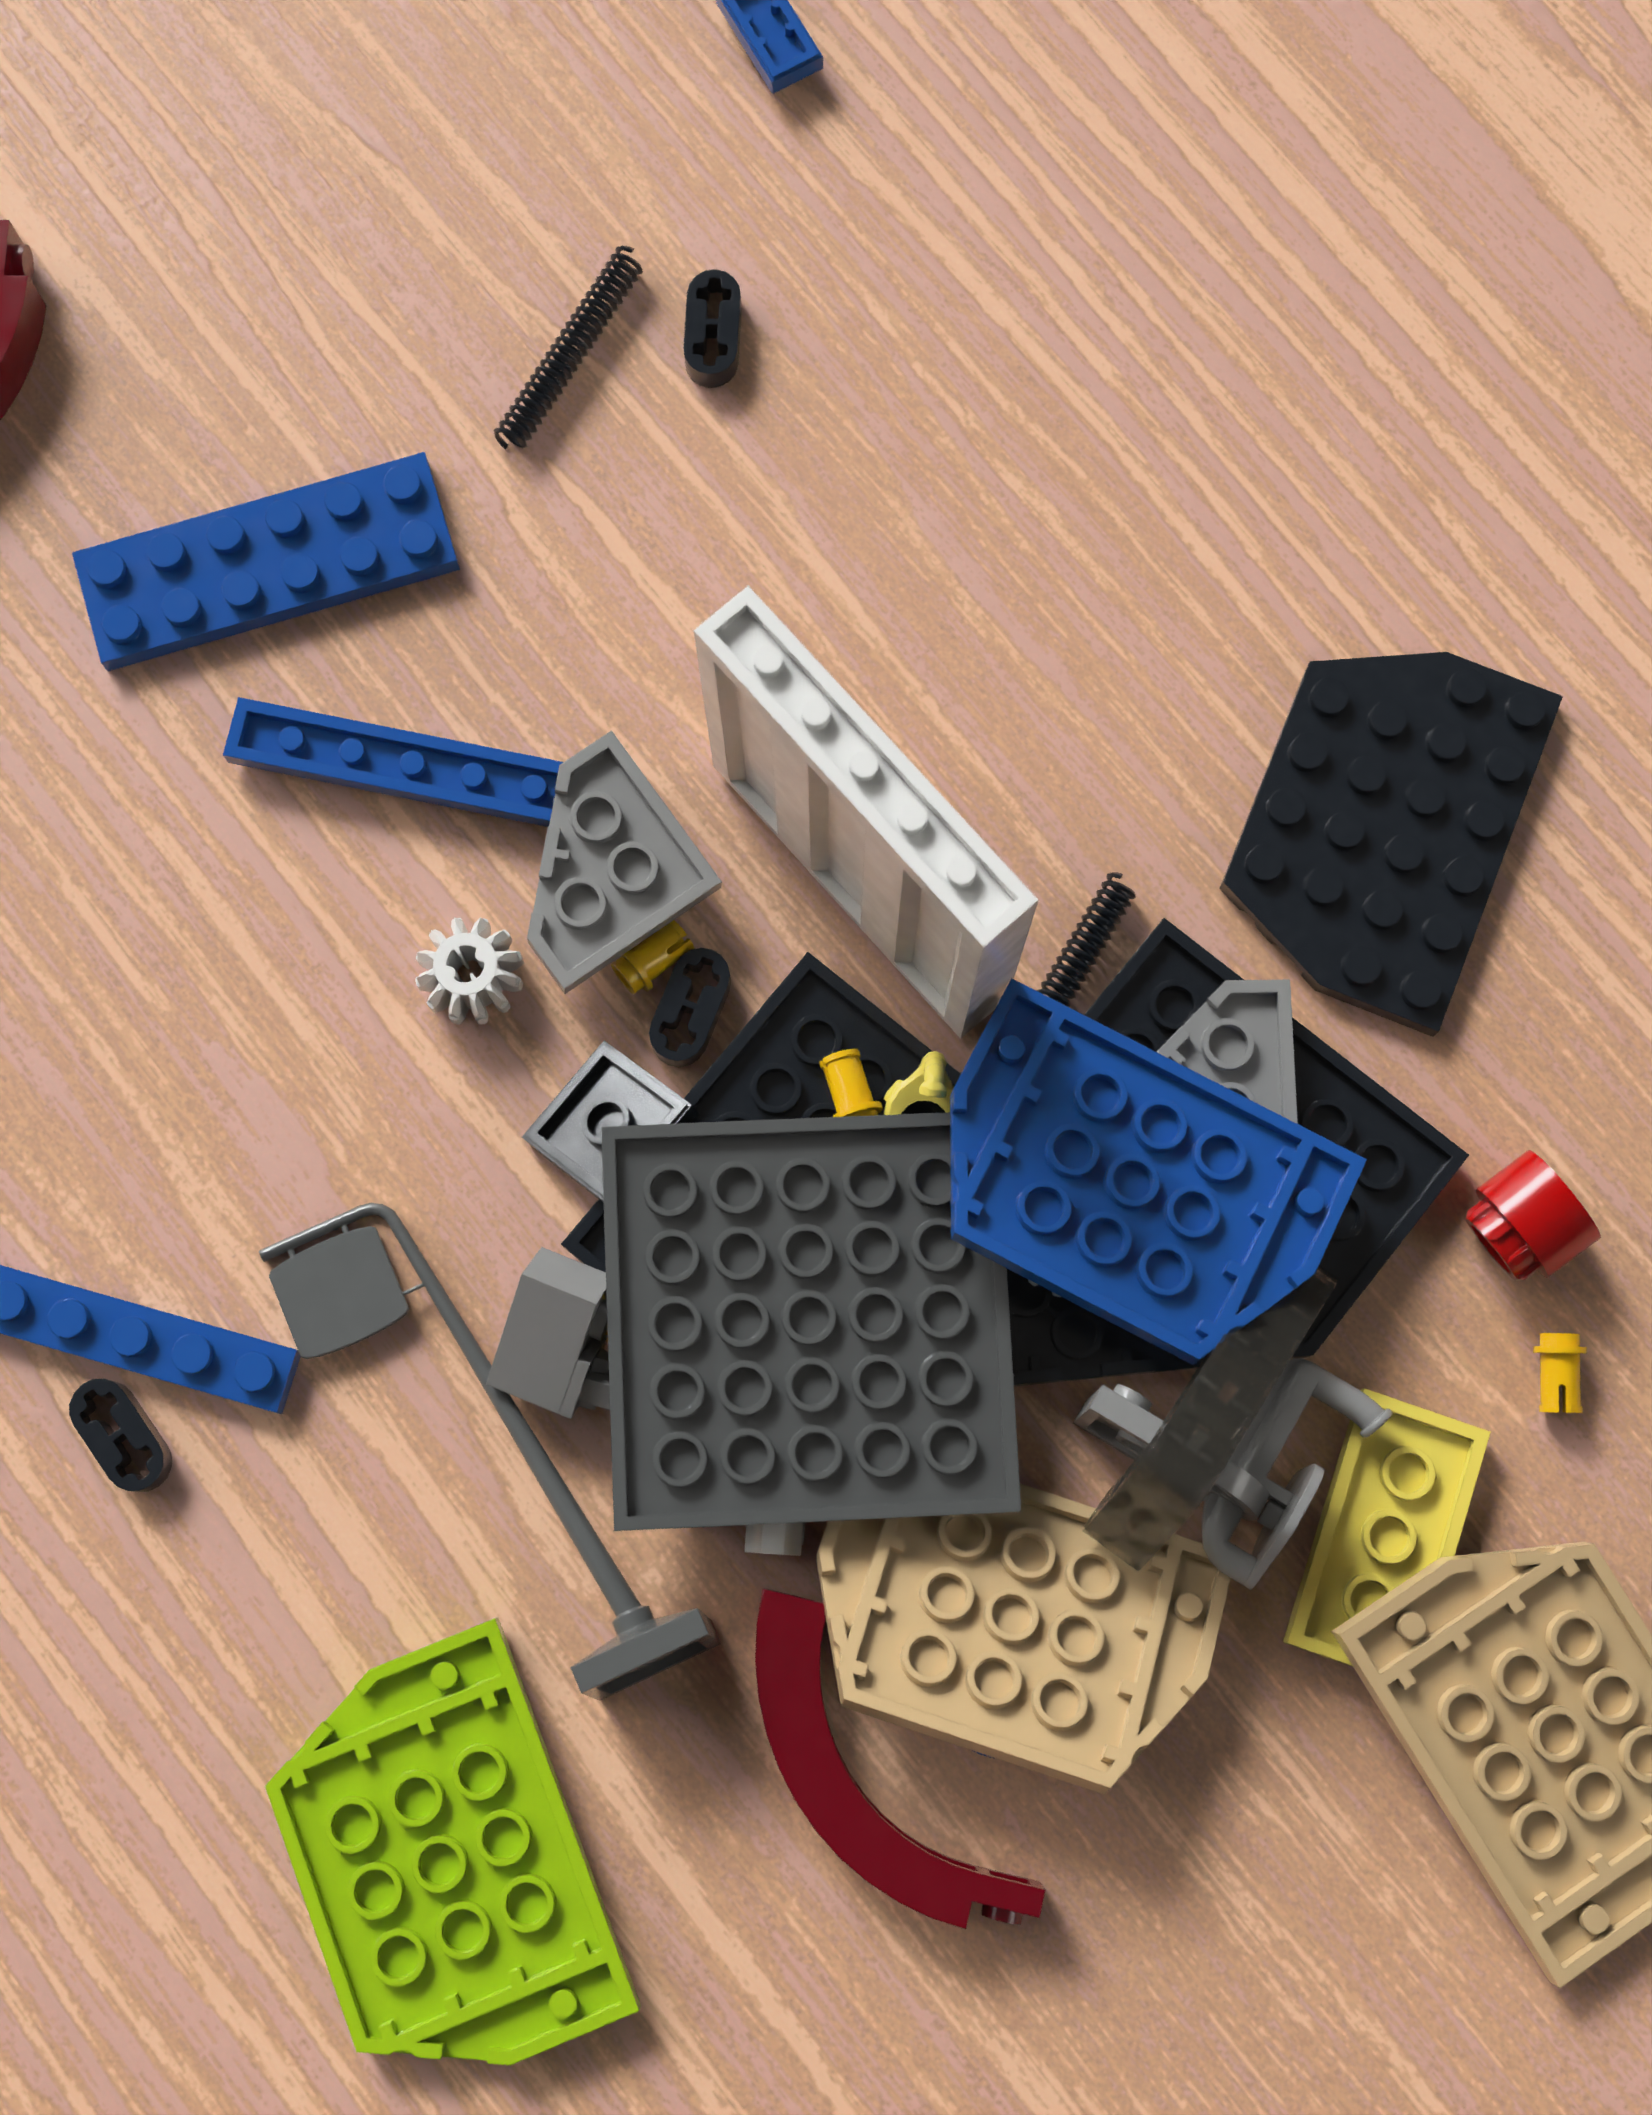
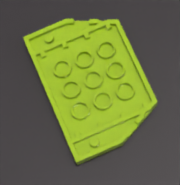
M494 1618L369 1669L354 1686L351 1693L307 1738L305 1744L291 1760H288L265 1785L356 2052L383 2055L404 2053L412 2054L417 2058L441 2060L443 2057L485 2060L487 2064L513 2065L640 2011V2001L499 1618Z

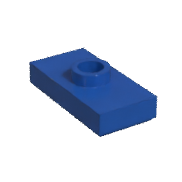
M716 0L717 6L772 94L823 69V55L788 0Z

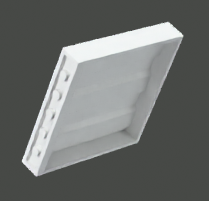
M747 586L694 630L713 766L961 1039L995 1010L1011 978L1014 979L1038 899L757 594Z

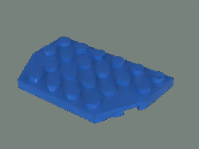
M1011 978L950 1095L951 1240L1194 1365L1315 1274L1367 1159Z

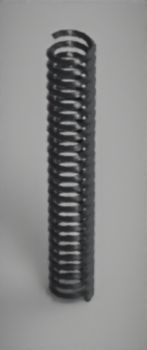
M617 246L615 249L616 253L610 256L611 261H607L605 264L606 268L600 271L601 276H597L595 279L596 283L590 286L591 291H587L585 293L586 298L580 301L581 306H577L575 308L576 313L570 316L571 321L565 323L566 329H562L560 331L561 336L555 338L556 344L550 346V351L545 353V359L540 361V367H536L535 374L530 376V382H526L524 384L525 389L519 392L520 397L514 399L515 405H511L509 407L510 412L504 414L505 420L499 422L500 428L494 429L496 440L505 450L509 445L501 438L500 432L514 445L520 448L527 447L525 440H531V433L537 432L536 425L542 424L541 417H547L546 410L552 409L551 402L558 401L556 394H562L561 387L568 386L566 379H572L571 372L578 371L576 364H582V357L588 356L586 349L593 348L592 342L598 341L597 334H602V327L608 326L607 319H612V312L618 311L617 304H622V297L628 296L627 289H632V282L638 281L637 275L643 273L641 265L632 257L620 253L622 250L632 253L634 248Z
M1112 872L1106 875L1107 881L1102 882V889L1097 890V897L1091 900L1092 906L1086 908L1087 914L1082 915V922L1077 923V931L1071 933L1072 939L1067 940V947L1061 949L1062 956L1056 957L1057 964L1051 965L1052 972L1046 974L1047 981L1041 982L1042 989L1036 991L1067 1007L1071 1006L1067 998H1076L1073 990H1081L1080 984L1077 981L1085 982L1086 978L1083 973H1091L1088 965H1096V961L1092 956H1101L1099 949L1106 948L1103 940H1111L1109 932H1115L1116 927L1114 924L1121 923L1119 916L1126 915L1123 907H1131L1129 899L1136 898V894L1132 889L1112 880V877L1121 879L1122 873ZM1107 886H1111L1115 891L1108 889ZM1102 894H1106L1110 899L1104 898ZM1097 902H1100L1104 907L1099 906ZM1092 911H1096L1100 916L1093 914ZM1087 919H1091L1095 924L1089 923ZM1082 927L1087 928L1091 933L1084 931ZM1077 936H1081L1086 941L1080 940ZM1072 944H1076L1080 949L1074 948ZM1067 952L1072 953L1076 958L1069 956ZM1062 961H1067L1072 967L1065 965ZM1057 969L1062 970V971H1063L1064 973H1066L1068 976L1059 973ZM1052 977L1057 978L1063 984L1055 982ZM1047 986H1051L1057 992L1050 990Z

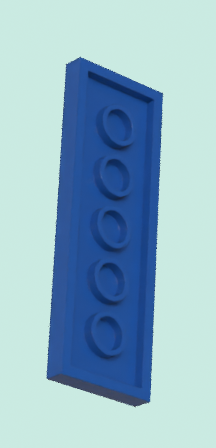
M425 452L72 552L100 662L107 671L460 570Z

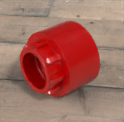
M1527 1150L1475 1190L1480 1202L1469 1209L1466 1216V1222L1477 1239L1499 1266L1514 1280H1526L1536 1271L1549 1278L1601 1238L1596 1224L1581 1202L1554 1170L1531 1150Z

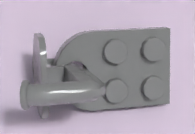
M1294 1358L1285 1362L1277 1371L1229 1459L1207 1447L1211 1439L1204 1432L1179 1419H1175L1171 1426L1148 1412L1152 1403L1147 1398L1121 1384H1117L1114 1390L1102 1385L1085 1401L1073 1424L1204 1501L1202 1538L1203 1548L1210 1562L1222 1573L1252 1590L1294 1533L1324 1475V1468L1314 1463L1298 1470L1285 1489L1266 1478L1310 1397L1313 1396L1352 1420L1362 1429L1360 1435L1363 1438L1369 1437L1392 1416L1393 1412L1388 1408L1384 1410L1365 1393L1315 1363L1303 1358ZM1241 1518L1249 1521L1257 1520V1522L1264 1525L1257 1538L1252 1555L1229 1542Z

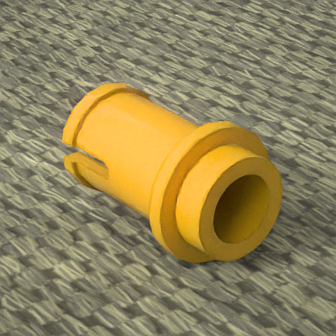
M673 920L619 957L611 964V967L621 983L632 994H635L640 989L649 991L653 988L651 981L676 963L682 955L694 949V945L690 939L683 940V937L687 934Z
M858 1049L838 1051L824 1057L823 1061L819 1062L821 1069L824 1071L837 1112L833 1117L878 1115L883 1110L881 1102L873 1100Z
M1540 1333V1346H1533V1353H1540L1539 1412L1559 1413V1386L1561 1385L1562 1412L1583 1413V1406H1581L1580 1354H1587V1347H1580V1334Z

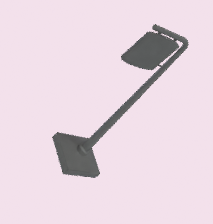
M378 1203L360 1205L259 1250L263 1262L286 1252L290 1256L289 1259L271 1270L269 1278L300 1357L305 1359L321 1357L339 1351L393 1325L407 1315L410 1309L404 1295L425 1286L616 1615L612 1624L617 1636L570 1667L581 1694L601 1701L721 1644L711 1620L698 1608L654 1619L650 1607L641 1606L510 1394L486 1385L492 1365L394 1210ZM371 1215L380 1216L385 1219L422 1284L403 1292L378 1230L375 1227L368 1226L349 1231L347 1225ZM339 1228L342 1229L343 1234L322 1241L295 1254V1248Z

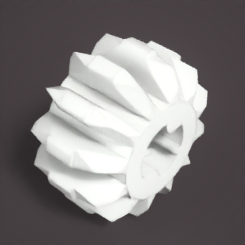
M454 917L451 921L453 936L446 939L440 931L431 930L429 938L437 948V951L424 950L417 952V962L422 967L428 969V971L416 977V985L420 991L432 992L428 998L427 1005L434 1013L449 1007V1019L452 1023L460 1025L466 1018L469 1009H471L477 1023L480 1025L486 1024L488 1022L486 1006L493 1003L499 1011L506 1013L511 1006L502 994V991L516 992L522 990L523 982L521 978L511 972L524 964L523 957L519 951L508 950L512 938L506 930H501L491 935V925L488 920L479 918L475 922L471 933H468L462 919ZM472 960L477 961L482 969L481 975L476 978L471 973L472 981L463 982L457 973L458 969L462 965L469 969L468 962Z

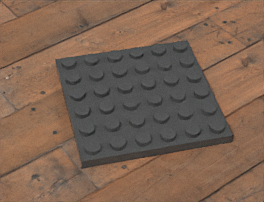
M950 1112L601 1127L614 1531L1021 1512L1007 1268L951 1240Z

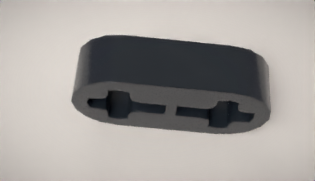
M717 269L706 270L696 275L689 284L686 300L683 345L686 372L695 383L708 388L721 387L730 382L736 374L739 363L742 315L740 287L733 276ZM710 293H721L723 301L719 304L718 319H709L707 302L710 299ZM707 338L717 339L719 356L716 358L715 365L711 366L704 365L703 356L707 352Z
M692 949L680 957L672 971L652 1019L649 1031L651 1045L657 1057L667 1065L683 1067L691 1065L700 1059L707 1048L728 997L731 986L728 964L722 955L712 949ZM703 965L712 966L713 978L719 982L716 987L706 985L702 989L697 1003L689 1001L693 992V985L691 979L686 976L689 971L699 973ZM684 1012L692 1014L688 1023V1031L690 1036L695 1039L692 1045L682 1043L677 1051L669 1050L668 1038L662 1032L665 1028L675 1030L679 1026Z
M92 1379L83 1383L71 1398L69 1416L73 1426L108 1478L118 1488L126 1491L149 1492L159 1487L168 1478L172 1468V1455L168 1445L133 1393L125 1385L108 1379ZM97 1394L105 1398L115 1397L117 1403L110 1409L111 1416L120 1427L115 1432L105 1421L90 1420L89 1415L96 1409L93 1398ZM126 1439L136 1450L152 1451L153 1456L146 1462L147 1469L150 1472L146 1477L135 1473L126 1474L124 1468L132 1461L130 1454L122 1444Z

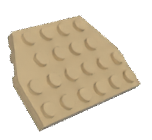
M1020 1484L1021 1512L827 1522L816 1562L841 1707L1105 1795L1208 1679L1231 1578L1210 1562L1201 1542Z
M1576 1542L1440 1557L1331 1631L1549 1982L1558 1988L1563 1987L1652 1923V1635L1595 1544Z

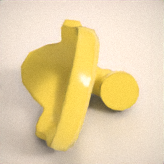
M938 1051L928 1052L922 1058L919 1067L907 1079L897 1080L888 1089L884 1096L886 1104L883 1115L901 1114L908 1105L917 1101H931L938 1104L945 1113L950 1112V1095L954 1086L945 1070L947 1063L942 1053Z

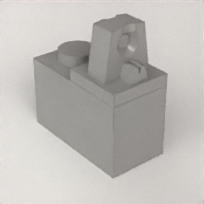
M541 1247L521 1274L486 1385L569 1419L573 1417L578 1407L595 1410L596 1406L610 1410L608 1352L603 1349L608 1337L605 1335L608 1330L606 1273Z

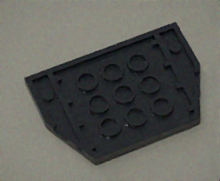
M1449 652L1309 661L1219 889L1239 910L1247 912L1252 917L1256 928L1271 944L1275 942L1302 971L1301 976L1315 991L1429 1036H1435L1441 1028L1563 696Z

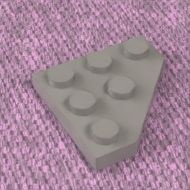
M612 731L559 765L551 819L547 828L539 871L536 899L529 924L528 944L564 994L719 890L722 884L720 878Z
M1290 979L1225 980L1189 1020L1164 1043L1157 1053L1298 1124Z

